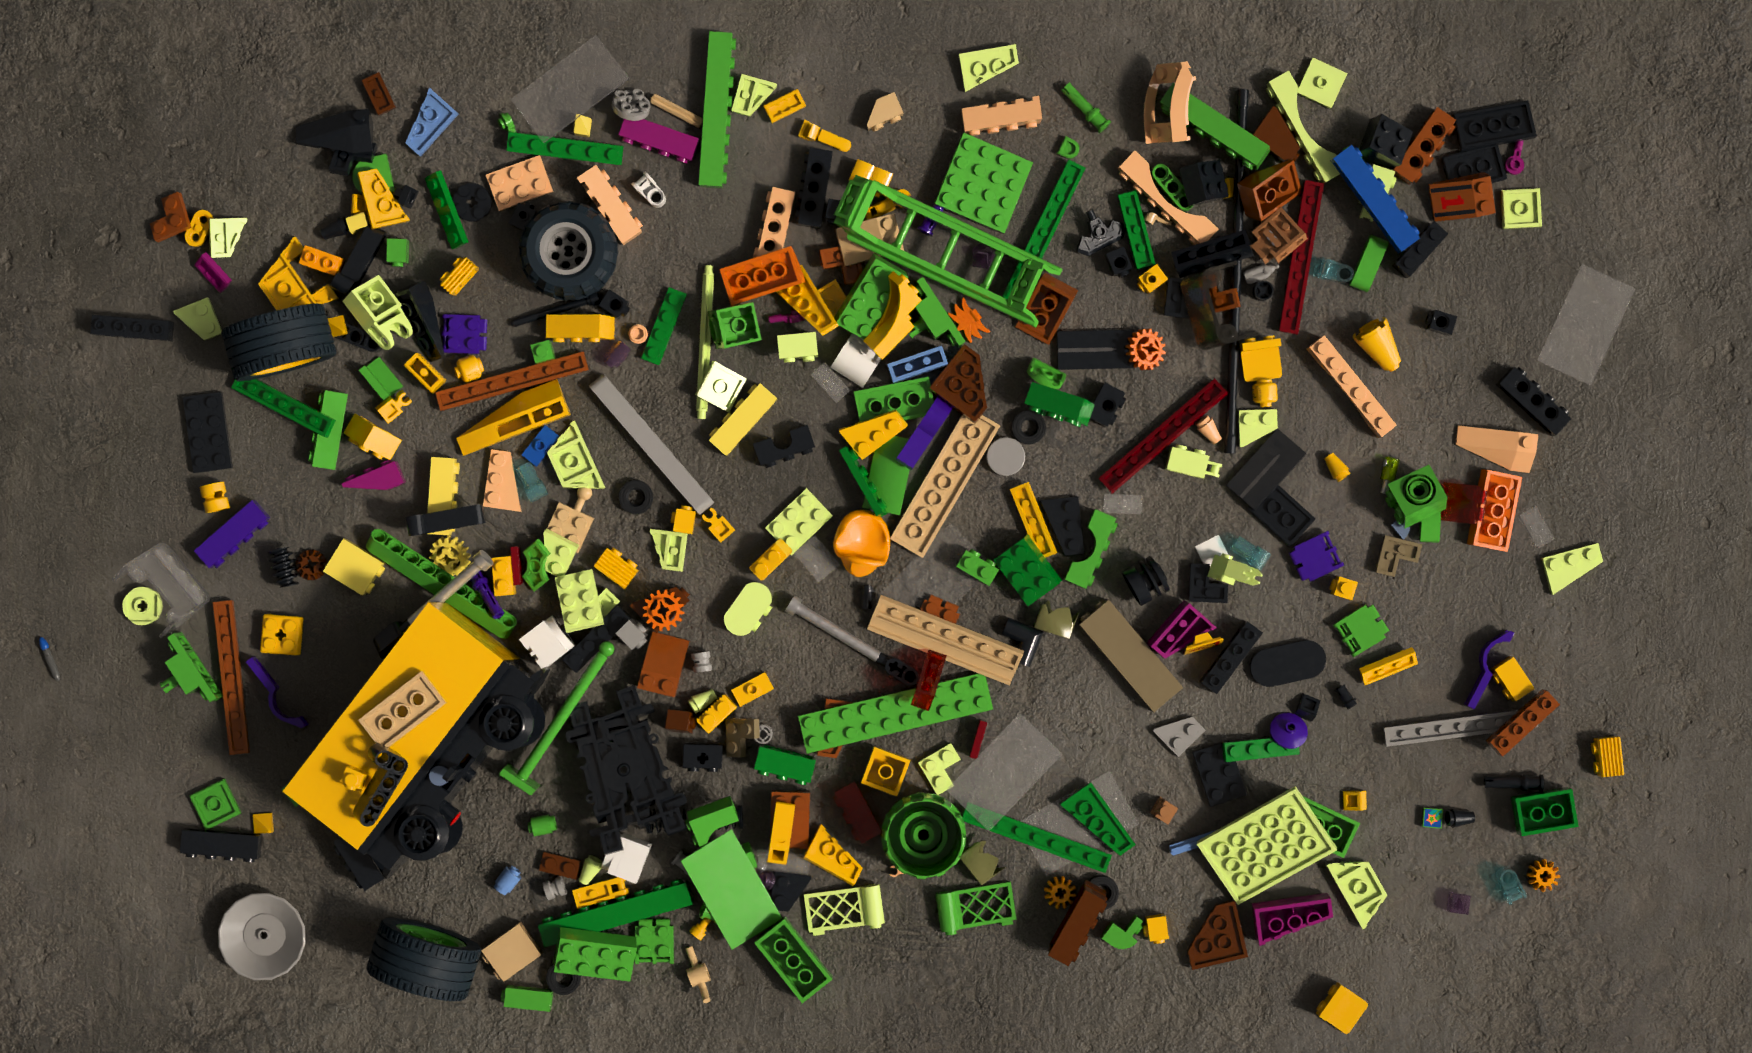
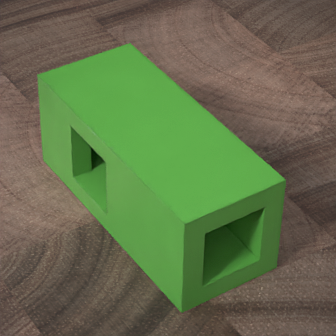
M507 985L506 989L502 990L501 1001H504V1007L550 1012L552 1008L553 991L551 989Z

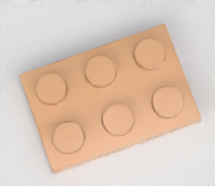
M540 155L486 174L499 211L554 192Z

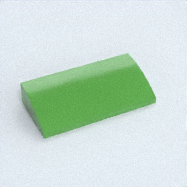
M894 436L874 451L868 478L870 482L872 481L878 490L876 494L879 499L882 498L886 503L887 513L900 515L910 471V469L895 460L909 440L908 438ZM864 497L862 508L872 509L866 497Z

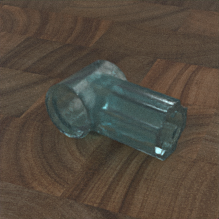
M531 462L515 469L531 503L548 495L544 483L537 476Z
M1238 536L1230 549L1260 571L1271 556L1269 552L1259 546H1254L1241 536Z

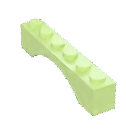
M1290 71L1269 81L1266 84L1268 87L1266 91L1270 98L1274 97L1277 103L1275 105L1281 115H1284L1287 120L1285 121L1290 131H1293L1296 136V142L1305 152L1304 158L1307 164L1313 166L1315 170L1313 174L1316 180L1326 183L1340 175L1330 161L1337 155L1319 146L1308 135L1301 123L1297 109L1298 86Z

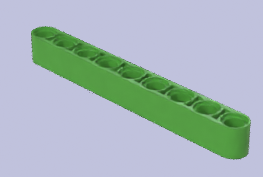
M374 529L366 543V549L370 553L434 595L455 578L381 529ZM466 584L445 601L503 639L510 637L517 624L516 618L504 609H502L504 611L502 617L493 619L480 594Z

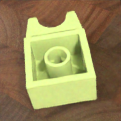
M379 275L352 290L343 300V303L362 328L381 348L389 350L394 346L390 330L405 339L412 336V326L401 309V303ZM402 325L406 328L407 333L402 328Z

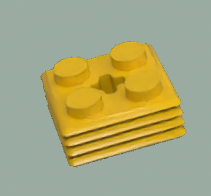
M459 257L453 263L455 268L451 272H445L440 278V281H442L440 286L449 292L450 295L456 296L479 270V267L467 257Z
M264 614L260 652L300 655L303 617ZM281 629L283 633H286V637H283L282 640L278 636Z

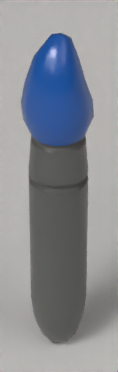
M40 637L39 645L53 678L59 681L60 673L49 645L43 637Z

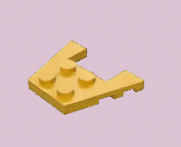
M296 236L291 239L289 245L282 251L280 257L258 283L276 311L300 305L325 304L339 299L329 284L311 294L292 267L290 262L299 257L304 249Z

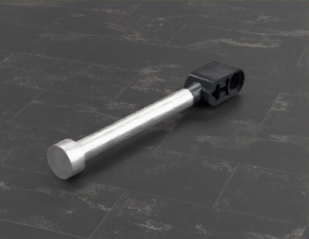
M480 550L473 556L474 561L403 623L395 621L381 631L373 640L380 658H386L428 602L444 603L479 571H487L494 564L491 557L485 551Z
M794 595L785 612L792 616L796 613L885 667L888 674L906 685H914L918 682L919 674L916 669L898 658H890L801 604L802 599ZM890 662H898L897 666L900 669H902L903 666L907 667L903 670L901 677L898 676L900 672L896 669H894L893 672L890 671ZM908 671H913L916 674V678L912 682L905 680V674Z

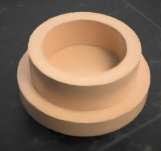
M637 324L630 328L629 338L632 342L640 344L646 341L648 331L643 325Z

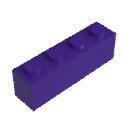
M252 500L197 547L194 552L208 568H218L225 562L224 558L228 554L232 556L240 549L238 546L243 541L245 543L250 541L257 529L262 530L269 524L267 521L271 517L256 500Z

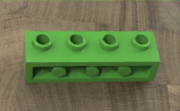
M323 390V393H319L317 404L320 405V412L336 421L328 438L314 431L312 432L311 443H314L313 450L309 451L308 462H311L310 465L313 467L332 470L336 468L348 394Z

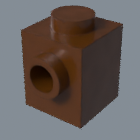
M668 709L665 729L672 732L692 734L697 723L695 714Z

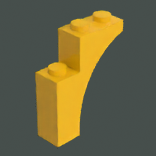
M894 271L888 276L890 294L885 312L876 327L863 340L882 360L915 327L910 322L912 318L908 314L922 301L917 295L919 291L912 284L908 285L910 281L903 274L899 276Z

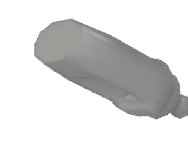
M1261 264L1243 272L1246 283L1253 284L1268 278L1275 269H1279V265Z

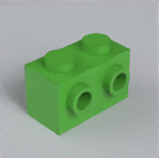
M970 549L969 552L965 550L956 567L990 586L999 571L996 568L997 564L988 558L986 561L980 559L981 554L973 549Z

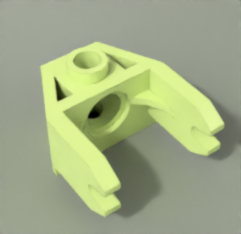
M1224 553L1221 556L1214 555L1208 577L1230 585H1234L1235 580L1252 586L1260 584L1255 579L1256 576H1263L1258 569L1232 560L1233 556Z

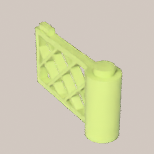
M879 884L804 894L809 933L813 932V936L823 935L825 930L865 925L870 926V929L882 927L881 924L885 923ZM850 892H857L858 901L855 905L845 899ZM830 895H836L841 899L836 907H833L826 901ZM817 897L822 901L817 910L810 906L809 898ZM842 901L852 907L846 916L837 910ZM823 904H826L833 910L828 918L818 912ZM853 909L860 913V922H853L848 918ZM834 912L844 918L840 924L835 925L829 920ZM815 914L825 920L821 927H813L812 918Z

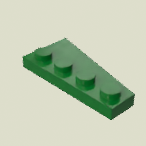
M1091 782L1060 803L1064 809L1118 855L1121 856L1136 845Z

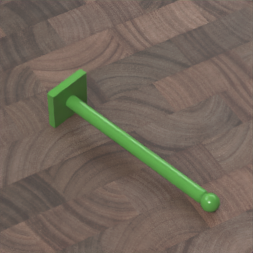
M605 641L600 644L599 652H597L520 770L511 764H507L500 772V776L529 795H533L541 784L529 776L607 660V657L614 653V645L611 642Z

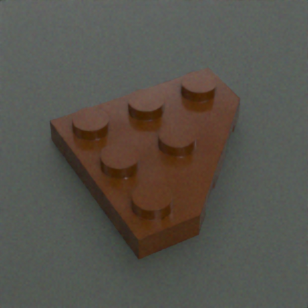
M964 344L930 386L929 390L974 424L986 411L987 403L980 355Z
M1235 900L1216 904L1187 950L1192 970L1248 957Z

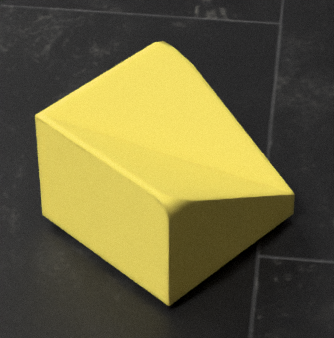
M579 114L575 115L573 129L575 136L590 137L591 118Z
M362 212L346 218L350 233L355 235L360 228L368 226V217L365 213Z

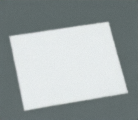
M1219 535L1195 546L1203 564H1210V567L1214 555L1221 556L1222 553L1228 555Z

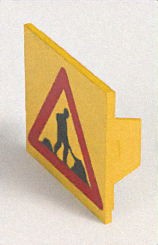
M1208 632L1196 635L1193 645L1186 647L1184 655L1219 646L1224 639L1221 637L1213 639Z

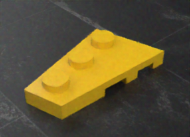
M377 168L357 173L371 229L410 221L401 209L397 199L392 195Z
M897 410L875 416L872 419L855 423L852 426L840 428L839 432L863 460L905 429L908 424Z

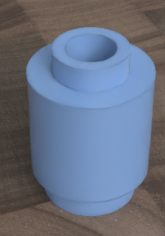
M506 866L495 880L494 888L503 895L510 893L520 881L521 876L519 874L521 872L514 866Z

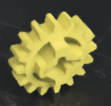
M448 535L446 538L441 537L432 544L433 547L429 551L433 554L429 556V559L434 560L433 563L450 575L457 576L471 563L468 560L471 554L466 553L469 547L462 546L464 541L459 543L457 542L458 537L451 540V536Z

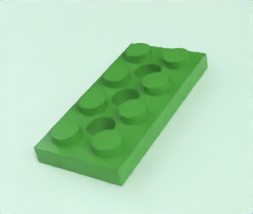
M929 377L855 391L854 396L859 421L863 422L893 410H897L905 421L924 417L934 403L932 391L929 390L931 386ZM911 394H917L919 396L918 404H910L908 397ZM894 397L898 398L901 402L900 407L896 409L892 408L889 404V401ZM875 401L880 402L882 405V409L879 412L871 410L870 406Z

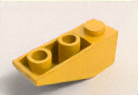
M776 802L767 862L787 864L795 804Z

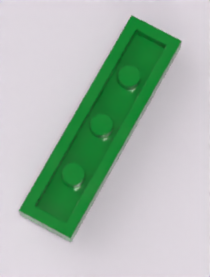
M436 171L427 176L425 181L448 242L453 250L468 243V239L442 171Z
M1137 190L1117 195L1136 270L1156 265Z
M668 288L641 359L660 366L685 302L686 293Z
M849 447L839 450L875 515L883 517L888 514L886 503L882 498L879 499L876 494L878 490L875 484L867 478L868 472L863 465L860 466L857 460L859 459L858 454Z
M1272 737L1222 743L1224 762L1300 754L1299 747L1295 749L1283 748L1276 744Z

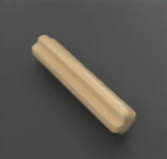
M657 94L652 96L650 103L697 128H700L703 124V118Z

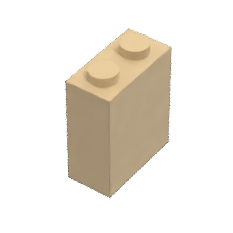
M522 922L516 924L481 950L483 953L481 956L484 961L493 966L494 975L497 979H502L503 982L543 953Z

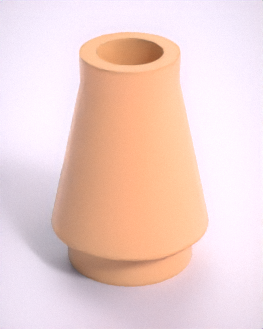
M1206 415L1196 422L1197 430L1212 444H1216L1222 439L1213 418Z

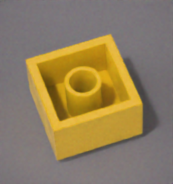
M874 746L861 783L898 796L911 760L910 758Z

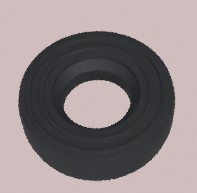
M1025 410L1015 416L1011 429L1017 441L1030 445L1039 442L1046 432V423L1042 415L1031 410ZM1025 420H1032L1036 424V431L1031 435H1026L1022 432L1021 425Z
M631 480L620 489L619 503L630 514H642L653 503L652 489L643 481ZM632 490H640L643 493V501L638 505H634L629 501V493Z
M1104 875L1091 878L1089 882L1097 886H1106L1109 890L1105 910L1114 906L1119 897V889L1115 881Z
M554 963L546 974L548 987L559 995L571 994L578 988L581 982V975L570 974L571 981L568 984H559L556 980L557 972H554Z

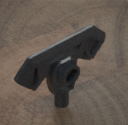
M1093 209L1086 212L1089 219L1087 224L1091 238L1081 236L1077 252L1090 256L1124 237L1125 225L1112 220L1107 228L1101 218L1096 217Z

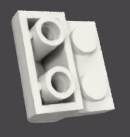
M852 333L831 368L863 388L881 358L863 341L864 339Z

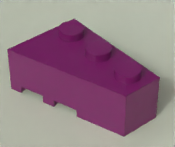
M1183 600L1146 644L1166 659L1186 647L1185 645L1194 641L1196 635L1207 633L1217 627L1190 603Z

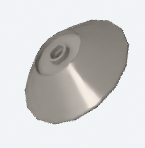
M252 893L236 900L224 913L218 928V947L225 962L237 974L252 980H273L288 973L300 960L306 944L305 925L298 910L286 899L271 893ZM266 932L267 938H263L261 933Z

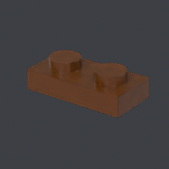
M379 72L362 80L379 116L396 108Z
M544 851L539 871L576 880L581 860Z

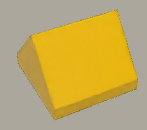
M352 194L351 215L362 212L368 215L363 195Z

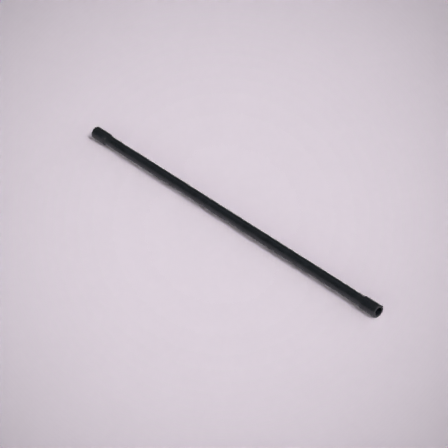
M1238 89L1237 125L1247 131L1249 90ZM1236 158L1233 233L1243 230L1244 208L1237 183L1245 179V166L1242 165L1243 162L1239 158ZM1242 260L1232 263L1231 289L1237 288L1239 301L1241 295ZM1240 307L1230 309L1228 395L1224 453L1236 454L1235 432Z

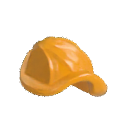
M852 511L843 518L837 528L833 549L835 554L841 558L845 569L855 577H863L872 573L877 567L884 566L887 562L890 551L889 530L885 521L881 517H877L872 511Z

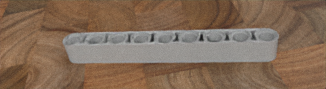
M604 374L600 375L589 385L591 390L699 515L715 503Z

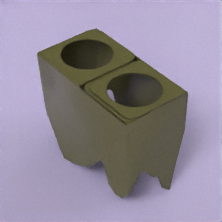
M1048 600L1039 608L1034 628L1070 639L1079 612L1071 617L1069 607L1058 608L1052 611Z
M986 840L973 842L963 850L960 858L981 885L1006 868H996L999 859L989 853H983Z

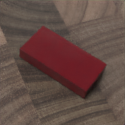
M510 547L513 585H522L520 547Z
M979 719L969 757L974 759L978 758L987 722Z

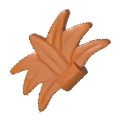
M964 297L962 298L963 310L955 304L956 315L948 313L952 320L959 324L957 326L958 331L964 330L965 336L970 343H972L971 335L982 339L977 329L990 333V330L981 323V315L976 309L972 310L969 308Z

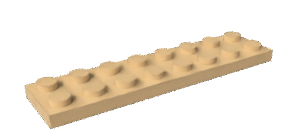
M964 415L961 416L890 537L891 540L922 558L925 556L1000 428L999 424L983 415L975 424Z

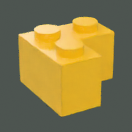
M356 413L344 431V434L350 437L348 441L366 452L369 450L373 451L372 455L381 460L383 457L391 460L402 441Z

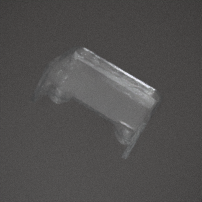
M165 543L155 545L126 563L112 578L115 582L128 574L137 583H142L148 579L171 607L166 613V620L169 626L159 635L161 639L184 624L210 600L209 593L170 546Z

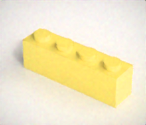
M761 383L758 386L754 384L747 392L750 395L745 400L742 398L735 405V412L733 414L728 413L722 420L724 424L719 429L716 427L709 434L711 437L709 441L725 456L735 448L778 400Z
M431 457L428 513L457 508V501H454V494L458 493V482H455V479L460 469L457 459ZM455 529L428 534L452 535V532H455Z

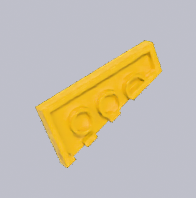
M800 265L806 282L776 291V293L824 336L839 325L805 268Z

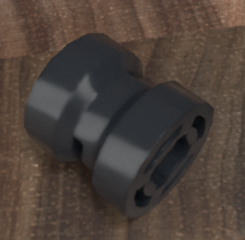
M1261 281L1254 285L1252 294L1256 300L1265 301L1273 295L1274 289L1270 282Z

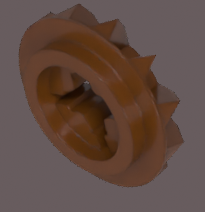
M317 550L304 551L296 561V570L301 577L307 580H316L322 577L325 573L323 570L327 566L326 558ZM309 559L312 562H319L313 567V571H311V568H304V566L309 564Z

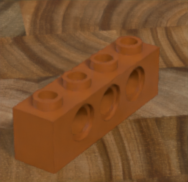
M1436 107L1407 147L1402 164L1392 169L1395 171L1394 175L1408 185L1413 183V181L1417 183L1423 174L1420 172L1422 168L1429 166L1434 159L1432 157L1434 151L1438 152L1445 143L1442 141L1446 134L1449 136L1456 126L1453 124L1456 119L1439 107ZM1432 127H1437L1440 130L1439 136L1432 134ZM1422 142L1428 144V152L1422 151L1420 147ZM1411 158H1415L1418 161L1416 168L1410 165L1409 161Z
M1541 689L1485 741L1498 755L1504 756L1560 704L1547 690Z

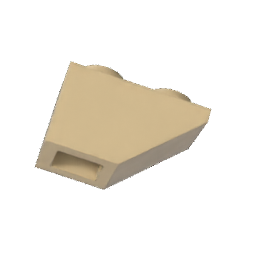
M895 92L876 100L867 123L868 131L872 129L875 132L884 127L883 124L887 122L893 124L901 120V116L904 113Z

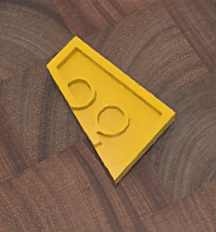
M820 824L803 859L854 886L863 868Z

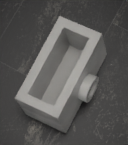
M633 619L628 620L615 633L631 650L634 648L640 649L647 642L645 638L648 636L646 633L647 629L640 622L636 623Z

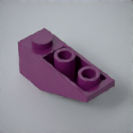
M387 460L380 463V468L374 470V467L364 470L361 476L356 477L355 474L345 478L346 482L342 483V487L390 490L405 484L406 481L398 462Z

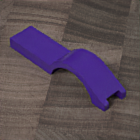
M937 397L895 460L912 470L953 407L940 397Z
M1508 630L1489 640L1481 649L1479 665L1482 671L1464 703L1465 706L1475 709L1493 675L1486 663L1487 654L1490 649L1497 643L1503 641L1510 642L1514 632Z
M256 656L247 660L248 666L270 692L268 700L272 713L284 722L300 728L306 727L308 722L303 716L297 718L288 717L279 710L276 703V693L279 686Z

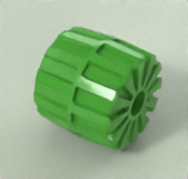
M916 792L907 797H902L886 814L881 832L882 846L887 858L903 874H908L917 879H926L934 876L940 877L952 866L956 865L961 858L966 844L965 823L958 809L944 797L937 794ZM920 830H927L929 836L926 839L919 838L918 833Z

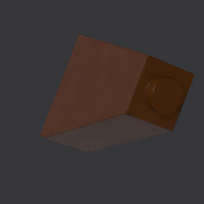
M1273 106L1253 135L1270 146L1269 154L1281 163L1290 159L1295 162L1300 155L1297 153L1300 147L1278 109Z
M674 587L668 590L669 595L675 592L674 598L681 597L678 601L679 604H684L685 606L690 601L688 598L690 594L683 587L680 589ZM651 596L630 605L645 622L649 618L643 617L647 610L642 608L643 606H648L645 599L651 600ZM664 597L665 602L668 604H675L671 599ZM657 599L653 602L651 610L656 608L658 604ZM661 605L659 613H663L666 619V612L669 611L668 607L665 608L664 605ZM672 611L669 616L670 620L676 615V611ZM653 617L657 622L663 623L660 617ZM648 623V625L652 628L653 623ZM659 626L653 629L656 633L660 631Z

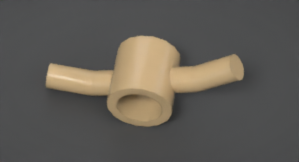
M693 946L687 947L685 950L692 966L686 969L692 987H699L703 1003L710 1002V997L705 984L711 981L705 963H698Z

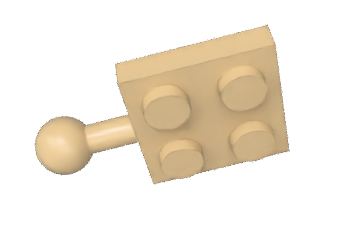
M578 488V499L574 508L559 502L547 529L578 544L579 547L576 553H579L594 521V517L581 512L585 500L590 499L592 496V489Z

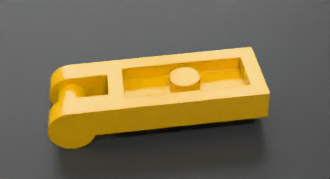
M614 877L573 889L572 892L577 909L629 894V890L625 887L624 883L626 880ZM617 884L618 891L613 892L611 885Z

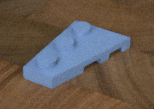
M430 87L405 142L420 157L459 115Z

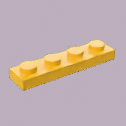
M1029 482L1011 488V494L1027 534L1045 558L1056 554V548Z

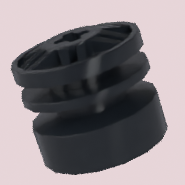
M1151 556L1146 558L1148 567L1143 561L1139 562L1141 571L1138 572L1134 566L1122 571L1130 591L1140 606L1152 600L1150 591L1153 590L1158 597L1162 595L1159 586L1165 593L1170 590L1166 575Z

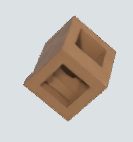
M1159 797L1150 813L1164 823L1169 824L1178 808L1162 797Z

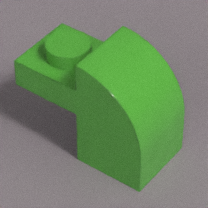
M1134 915L1125 929L1111 921L1101 934V938L1115 948H1130L1138 942L1133 937V934L1137 935L1143 927V920Z

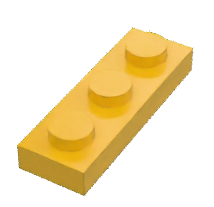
M1410 647L1359 668L1362 682L1364 685H1368L1417 665L1416 653L1413 647Z

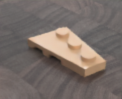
M491 449L483 506L522 512L511 452Z

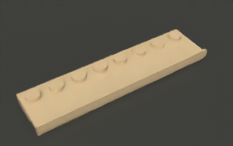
M880 595L867 630L1009 686L1024 653L1023 650L883 595Z

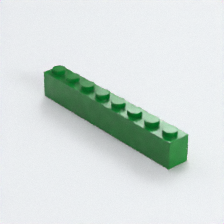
M677 879L666 887L660 884L652 887V891L645 892V889L634 892V896L628 898L627 895L615 898L616 901L609 903L607 900L597 903V906L590 908V905L579 908V912H563L560 914L561 917L553 919V916L541 919L542 922L538 924L543 945L548 947L557 944L560 927L600 932L693 905L688 882Z

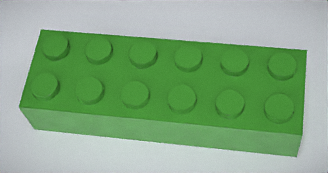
M1172 83L1160 101L1162 112L1169 117L1175 83ZM1189 94V125H1186V128L1190 126L1194 129V133L1202 139L1204 137L1210 139V144L1217 149L1224 148L1229 157L1234 160L1239 158L1243 162L1242 165L1249 170L1253 168L1258 170L1270 152V146Z

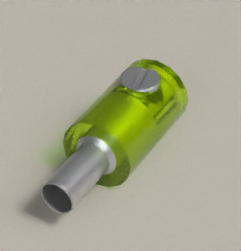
M1386 456L1380 477L1383 480L1380 493L1386 494L1387 484L1395 480L1400 462L1399 459Z

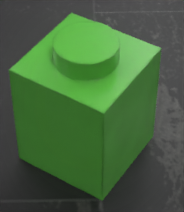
M387 239L386 262L392 263V267H403V264H408L409 241L407 239Z
M550 340L530 345L535 364L556 359Z

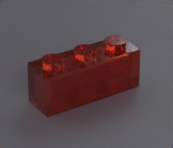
M928 649L911 702L912 706L927 711L930 710L947 655Z
M855 780L834 791L836 796L833 799L838 807L842 806L845 812L842 816L847 824L851 823L854 829L851 832L856 841L860 840L861 843H864L881 834L882 830Z

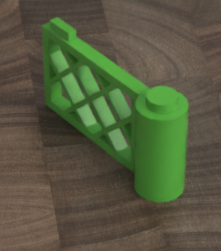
M1010 881L954 891H943L935 894L941 932H945V935L957 934L956 930L1000 922L1001 926L1011 925L1013 920H1017ZM1001 887H1007L1008 890L1004 900L995 895ZM982 890H986L991 894L985 903L976 898ZM967 893L972 896L967 906L960 903L959 894ZM993 896L1002 902L996 911L987 906ZM975 899L983 905L977 914L968 909ZM1004 904L1010 908L1011 916L1002 917L998 914ZM985 907L994 913L989 920H983L979 917ZM968 910L975 917L971 923L963 924L962 916Z

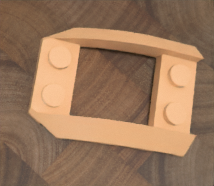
M1187 61L1156 65L1144 103L1146 144L1190 140L1186 130V125H1189L1188 101L1191 85L1196 80V76H1192L1188 68L1191 67ZM1175 82L1171 98L1170 122L1155 123V101L1159 84Z

